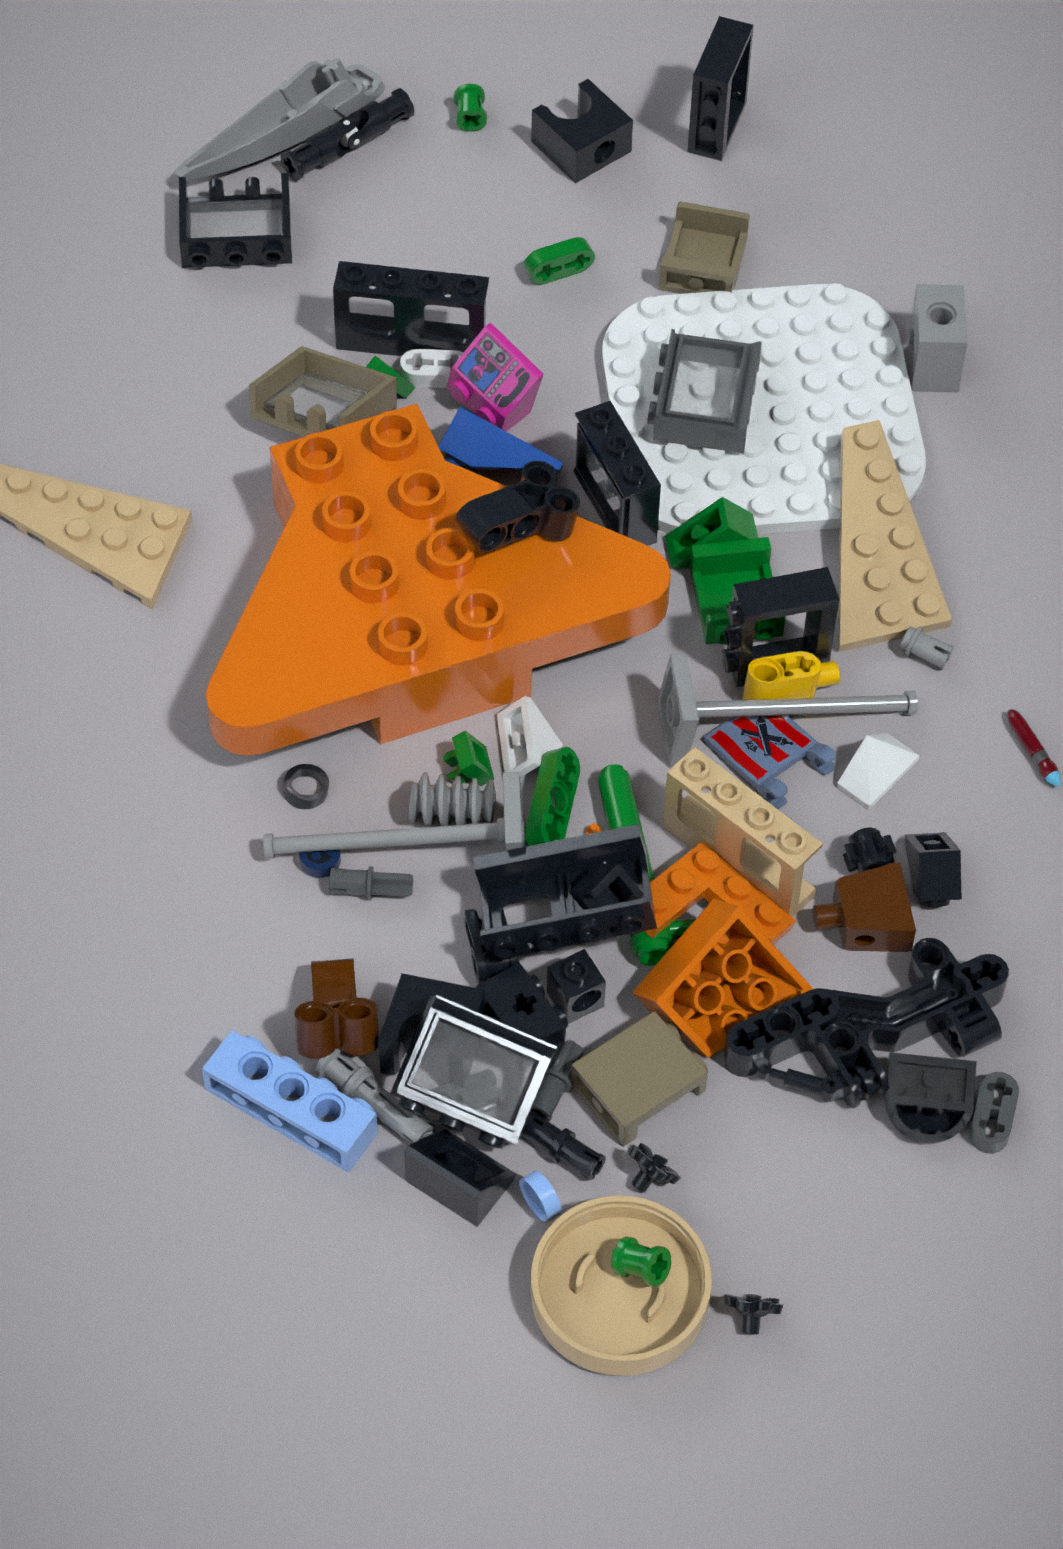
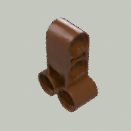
M354 958L311 961L313 1001L300 1004L294 1012L298 1053L306 1058L319 1059L331 1055L335 1048H342L347 1054L359 1056L374 1052L378 1048L379 1039L377 1006L370 999L356 997Z

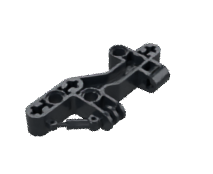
M936 938L921 939L912 949L908 968V979L912 987L890 997L823 988L809 990L732 1026L726 1036L725 1067L730 1073L739 1077L757 1074L761 1079H768L771 1076L784 1080V1085L820 1095L827 1102L843 1098L850 1108H856L860 1105V1098L868 1101L874 1098V1091L884 1095L889 1090L888 1079L872 1052L873 1050L897 1052L941 1032L955 1053L960 1057H965L999 1041L1002 1038V1031L999 1021L991 1008L1000 1003L1003 998L1009 976V968L1007 963L995 954L979 955L959 964L942 941ZM922 963H931L936 967H927ZM775 1030H784V1031L788 1032L789 1034H788V1035H779V1034L775 1033L774 1031H775ZM842 1046L848 1051L840 1052L832 1047ZM808 1051L816 1057L827 1077L823 1079L788 1068L787 1072L774 1069L772 1066L799 1053Z

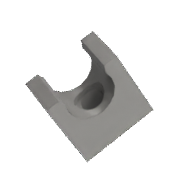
M916 284L908 334L909 344H914L911 390L916 392L958 393L967 348L964 285Z

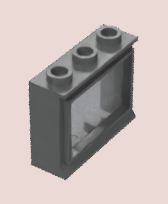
M671 329L669 344L662 343L660 349L659 366H663L664 370L663 373L656 372L653 395H658V401H650L647 424L654 425L653 441L744 453L747 426L751 415L752 397L755 393L757 372L760 365L762 341L749 344L677 334L675 329Z

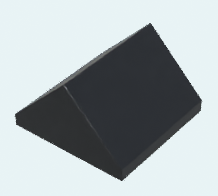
M447 1129L408 1145L404 1153L406 1182L476 1227L479 1226L516 1176L515 1172Z

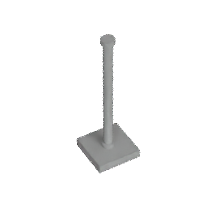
M686 653L670 654L657 700L669 767H673L691 750L699 718L904 711L906 715H915L918 707L915 691H905L904 695L696 702Z
M519 771L502 773L504 818H498L497 823L274 837L273 833L264 834L263 838L265 858H275V854L493 839H499V844L505 843L506 850L526 847L525 814Z

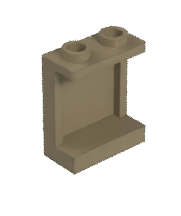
M682 201L678 202L676 221L667 254H663L660 264L659 290L678 294L712 291L732 293V290L735 289L748 239L750 215L734 210Z
M653 1011L574 1062L571 1067V1084L620 1145L624 1147L637 1138V1130L640 1124L692 1090L697 1096L706 1091L708 1068L698 1053L694 1051L691 1053L681 1042V1036L676 1027L669 1021L664 1022Z

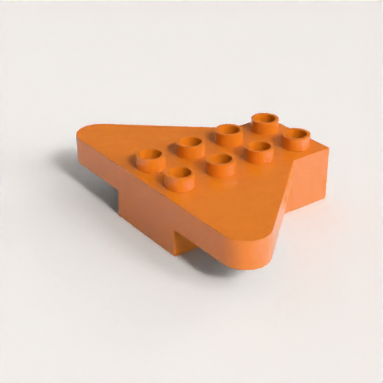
M417 403L271 446L269 450L274 507L284 530L210 678L206 690V701L211 735L219 746L229 752L250 756L264 754L370 720L380 744H384L516 702L524 696L531 697L533 668L644 634L657 627L665 618L669 605L671 573L668 562L655 549L579 516L576 518L572 535L566 540L554 541L544 537L541 533H537L485 553L480 552L455 522V517L461 507L467 502L507 486L445 461Z

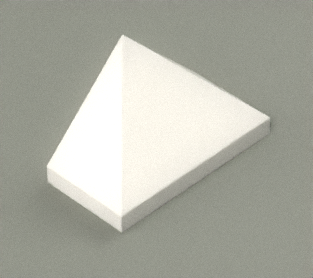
M522 697L497 714L504 772L519 771L521 778L541 765L542 757L547 751L563 746L530 697Z
M888 733L866 735L839 779L837 788L869 810L919 760L920 755Z

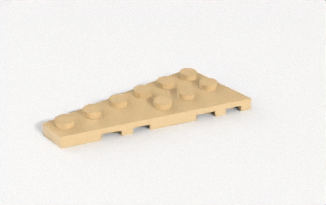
M880 420L844 427L841 433L840 462L841 527L839 533L840 600L838 607V652L903 638L910 626L915 629L919 626L922 627L923 633L950 627L952 622L951 614Z
M0 464V516L15 523L16 529L24 534L29 535L31 533L44 541V546L86 571L99 573L111 580L113 587L124 593L129 591L141 598L142 604L153 609L192 521L191 510Z

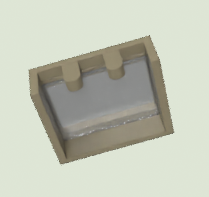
M301 346L249 384L250 418L305 437L312 433L322 432L376 416L386 411L396 410L397 377Z

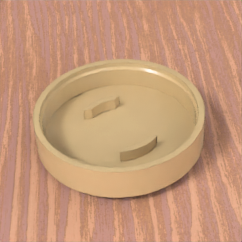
M617 1195L595 1198L576 1205L558 1217L538 1243L531 1269L530 1292L533 1313L541 1332L548 1342L561 1355L574 1364L605 1375L632 1376L644 1374L664 1367L676 1360L698 1337L707 1318L712 1288L711 1265L706 1249L694 1229L669 1208L657 1202L635 1196ZM625 1236L633 1237L641 1245L650 1248L663 1246L670 1251L672 1264L668 1277L663 1284L655 1287L647 1285L643 1278L633 1275L621 1277L616 1275L611 1266L613 1250L620 1239Z

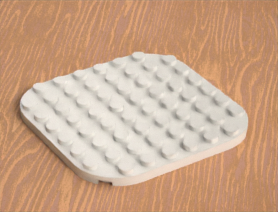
M838 283L732 290V293L712 291L647 297L622 311L608 327L602 346V368L607 400H611L661 484L658 520L660 531L669 534L721 497L753 513L758 535L840 528L841 433L844 427L876 420L881 422L909 501L918 495L924 479L926 456L897 326L890 314L871 297ZM671 329H675L677 334L749 344L762 341L760 365L757 372L755 393L752 397L751 415L747 426L744 453L653 441L654 425L647 424L650 401H658V395H653L656 372L663 373L664 367L659 366L660 349L662 343L669 344ZM680 361L670 411L731 419L740 369Z

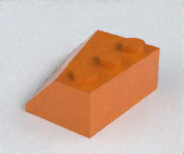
M713 899L635 988L632 994L650 1013L655 1011L664 1022H671L678 1030L682 1040L700 1054L709 1058L725 1047L726 1036L732 1026L813 988L739 906Z

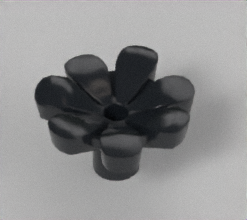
M640 1143L638 1147L632 1145L629 1155L638 1162L640 1171L631 1183L638 1190L645 1193L654 1180L660 1182L664 1180L671 1184H676L681 1179L675 1170L665 1166L668 1162L665 1157L658 1154L653 1156L651 1149L643 1143Z
M724 1294L725 1304L734 1307L743 1315L742 1333L758 1335L761 1317L767 1314H781L783 1304H779V1299L777 1298L761 1300L759 1295L746 1294L745 1300L742 1297Z

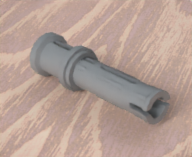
M335 1048L331 1055L321 1058L314 1070L316 1076L327 1078L342 1090V1093L352 1099L357 1097L366 1101L377 1113V1117L402 1136L408 1143L412 1144L432 1135L434 1127L419 1118L415 1113L399 1107V1100L374 1081L372 1070L367 1066L360 1067L345 1055L342 1048Z

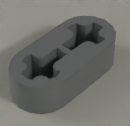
M993 1072L984 1077L981 1082L970 1128V1140L973 1146L981 1152L990 1154L1000 1152L1006 1147L1009 1140L1019 1096V1086L1016 1080L1009 1074ZM995 1088L1003 1089L1000 1106L992 1105ZM989 1119L997 1120L994 1138L985 1136V1129Z

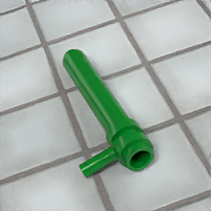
M608 765L600 771V776L598 777V785L608 829L639 824L646 849L651 882L654 880L630 774L621 765ZM696 919L674 921L654 938H651L644 931L638 934H630L632 936L630 939L632 953L638 958L640 964L655 966L674 945L673 938L681 937Z

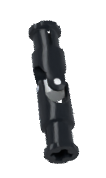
M398 88L391 92V96L379 103L373 101L335 124L308 137L305 140V144L281 153L282 165L290 178L297 181L304 177V173L316 166L324 167L344 156L349 151L385 133L390 129L391 124L402 118L408 119L412 117L415 112L414 105L408 94L403 89Z

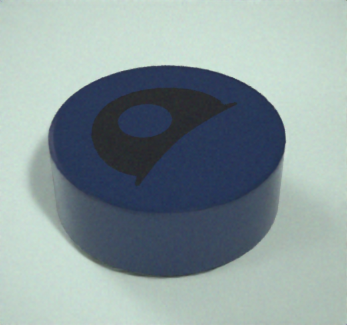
M340 850L299 852L300 866L306 874L312 877L330 876L331 868H339L341 852Z

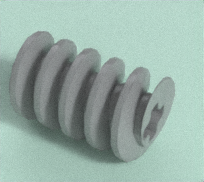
M423 772L419 782L414 783L413 781L409 802V823L414 824L420 813H422L425 825H431L436 815L439 817L441 826H448L453 816L455 817L456 825H466L469 818H471L472 824H482L485 820L488 823H493L496 804L494 782L489 780L484 790L481 791L479 790L477 778H472L468 788L463 789L461 777L456 776L451 787H447L444 774H440L435 785H430L428 773Z

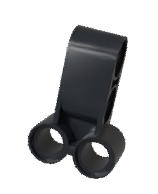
M531 461L522 468L519 483L467 502L458 511L455 522L478 550L484 553L537 533H541L550 540L562 541L569 538L573 533L580 507V499L574 491L568 488L555 487L557 472L553 466L543 461Z

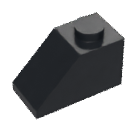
M947 833L905 834V847L912 890L920 902L925 901L926 906L942 907L949 905L950 900L962 899L961 850Z

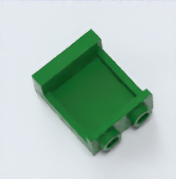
M769 537L691 545L689 571L705 644H726L724 627L730 624L727 615V605H729L728 602H732L734 584L773 577L770 566L772 549ZM786 616L756 621L754 639L767 640L783 636Z

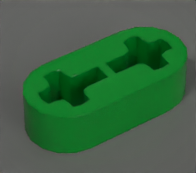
M575 237L533 251L525 259L524 268L532 282L539 285L547 284L587 270L593 264L595 254L586 239Z

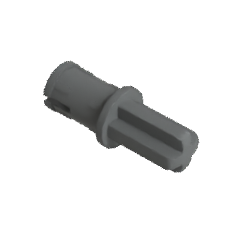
M369 866L368 870L331 868L329 889L330 895L367 896V900H372V895L408 897L413 893L414 879L411 874L374 872V867Z
M567 1040L559 1044L529 1113L535 1111L548 1122L551 1121L552 1114L563 1093L571 1089L572 1064L583 1056V1048L574 1041Z

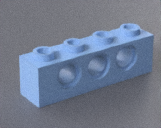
M232 1030L202 1068L205 1090L348 1173L378 1134L377 1113L370 1104L363 1099L357 1097L352 1099L339 1092L337 1087L324 1077L315 1078L306 1073L293 1059L287 1056L280 1058L271 1053L255 1037L249 1035L244 1037ZM253 1074L265 1075L260 1080L248 1079ZM292 1094L301 1096L300 1099L295 1101H287L284 1099L286 1096ZM326 1115H333L337 1117V1119L332 1122H323L319 1120L320 1118Z

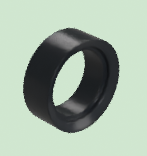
M299 764L292 767L286 773L284 779L283 794L289 804L298 809H312L319 806L328 795V776L324 770L313 764ZM300 776H310L315 778L322 788L313 795H302L293 789L291 783Z

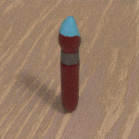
M1014 709L1008 710V722L1029 756L1039 767L1042 778L1051 785L1060 786L1061 779L1058 767L1050 760V757L1025 718Z

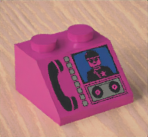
M490 322L452 366L446 387L457 402L464 403L476 416L507 432L531 413L544 374Z

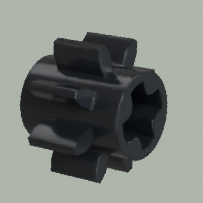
M868 827L857 830L849 837V843L844 845L846 853L843 854L849 872L858 870L859 873L895 862L893 854L897 851L891 835L882 837L880 830Z

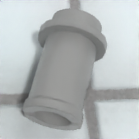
M910 626L900 645V648L906 650L905 655L910 656L912 653L943 669L947 663L946 660L948 661L952 654L954 646L923 633V628L920 626L917 629Z

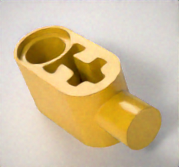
M802 651L754 659L748 666L742 700L814 698L816 688L839 683V667L835 661L821 663L813 654Z

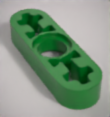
M561 747L547 751L542 757L525 827L526 841L529 846L565 839L580 776L579 759L570 747ZM551 793H552V795H553V797H554L555 808H554L553 803H552V800H551Z

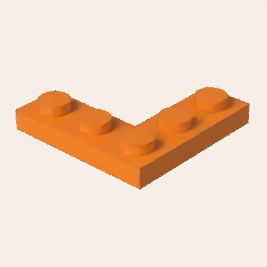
M702 841L651 881L657 929L644 932L651 938H654L702 898H705L709 903L713 899L739 906L773 945L791 931L796 920Z

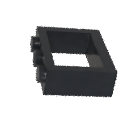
M721 16L718 17L693 74L688 153L722 161L747 103L753 24Z
M828 567L734 584L732 602H728L729 605H727V615L730 624L724 627L727 649L722 650V661L725 672H732L736 687L745 685L748 666L751 661L757 658L802 651L813 654L821 663L830 661L839 597ZM806 612L803 637L753 646L756 621Z

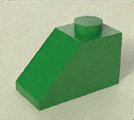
M721 497L665 536L670 564L676 570L689 568L691 545L758 538L753 513L724 497Z

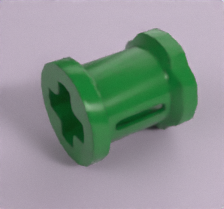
M471 83L459 86L453 94L454 103L458 107L456 125L459 129L466 132L479 131L487 124V113L482 105L485 101L484 89L477 84Z
M628 1236L619 1240L611 1258V1266L616 1275L621 1277H628L630 1275L643 1278L647 1285L655 1287L663 1284L667 1279L672 1264L670 1251L666 1247L654 1246L650 1248L639 1244L636 1238Z

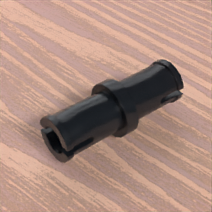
M535 1111L530 1112L529 1117L527 1116L520 1136L527 1138L546 1150L548 1157L557 1163L565 1162L585 1175L589 1180H593L595 1174L598 1175L600 1173L606 1156L601 1153L599 1154L575 1139L576 1134L568 1128L561 1130L539 1116Z

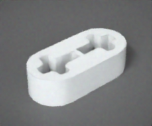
M434 349L409 350L401 357L400 374L415 387L447 388L446 385L451 367L457 362L463 352ZM414 366H421L420 370H413Z

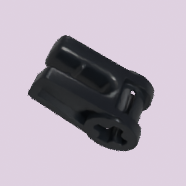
M475 909L464 910L465 929L478 984L519 963V956L511 959L489 961L480 932L483 930L482 919L479 918L478 912ZM502 909L503 926H506L508 924Z

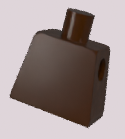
M900 862L841 877L835 881L833 903L813 905L812 913L815 929L839 928L843 948L848 951H912L916 927Z

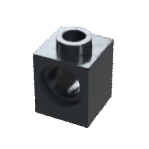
M585 949L547 966L546 992L554 1005H557L563 1011L568 1024L604 1007L606 981Z

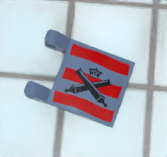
M788 715L731 717L704 736V743L753 785L763 799L777 809H780L787 803V799L784 797L787 793V786L775 777L807 756L813 767L821 775H827L836 768L835 763L832 762L836 758L835 751L830 746L817 742Z

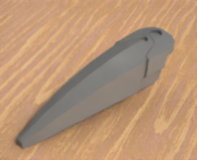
M337 57L333 61L326 60L323 65L317 61H311L288 81L285 80L242 117L186 159L175 170L174 175L178 180L179 177H186L187 182L227 172L279 153L366 106L383 93L385 86L378 74L363 65L353 64L344 68L341 60Z

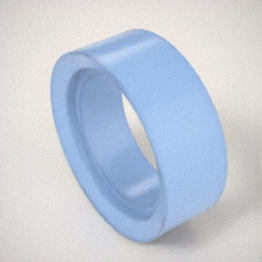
M535 1170L520 1179L521 1192L529 1207L540 1220L545 1222L561 1212L559 1198L550 1182L541 1172Z

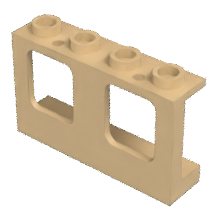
M696 747L690 750L667 771L662 825L666 830L691 849L703 841L792 917L815 897L816 888L802 877L804 864L822 848V842ZM703 789H708V790H710V792H709V793H703L702 790H703ZM685 790L689 794L682 800V792ZM766 838H773L774 841L768 842L766 841Z

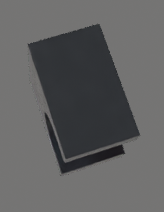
M589 79L578 84V118L565 119L558 117L547 106L542 104L532 109L531 142L575 184L632 151L633 119Z
M401 973L378 1039L380 1073L395 1076L399 1072L401 1060L409 1049L430 997L435 995L441 996L486 1016L485 990ZM439 1019L428 1045L439 1047L447 1052L448 1083L463 1088L481 1037Z

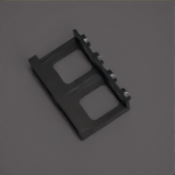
M339 261L333 286L336 349L401 357L405 352L412 349L456 350L464 353L486 326V297L489 277ZM351 297L388 300L393 303L394 317L350 312L349 299ZM437 305L463 308L469 312V325L426 321L425 306Z
M639 824L473 857L474 871L480 886L484 930L480 932L489 961L511 959L520 955L552 951L561 947L586 942L592 943L601 939L638 934L642 931L657 929L647 854ZM597 864H620L644 893V896L637 900L582 910L569 892ZM538 898L550 899L551 917L503 926L502 909L504 906Z

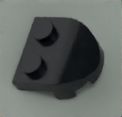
M890 1052L887 1069L889 1090L885 1094V1108L894 1127L906 1137L923 1143L944 1142L956 1136L968 1124L973 1114L977 1061Z

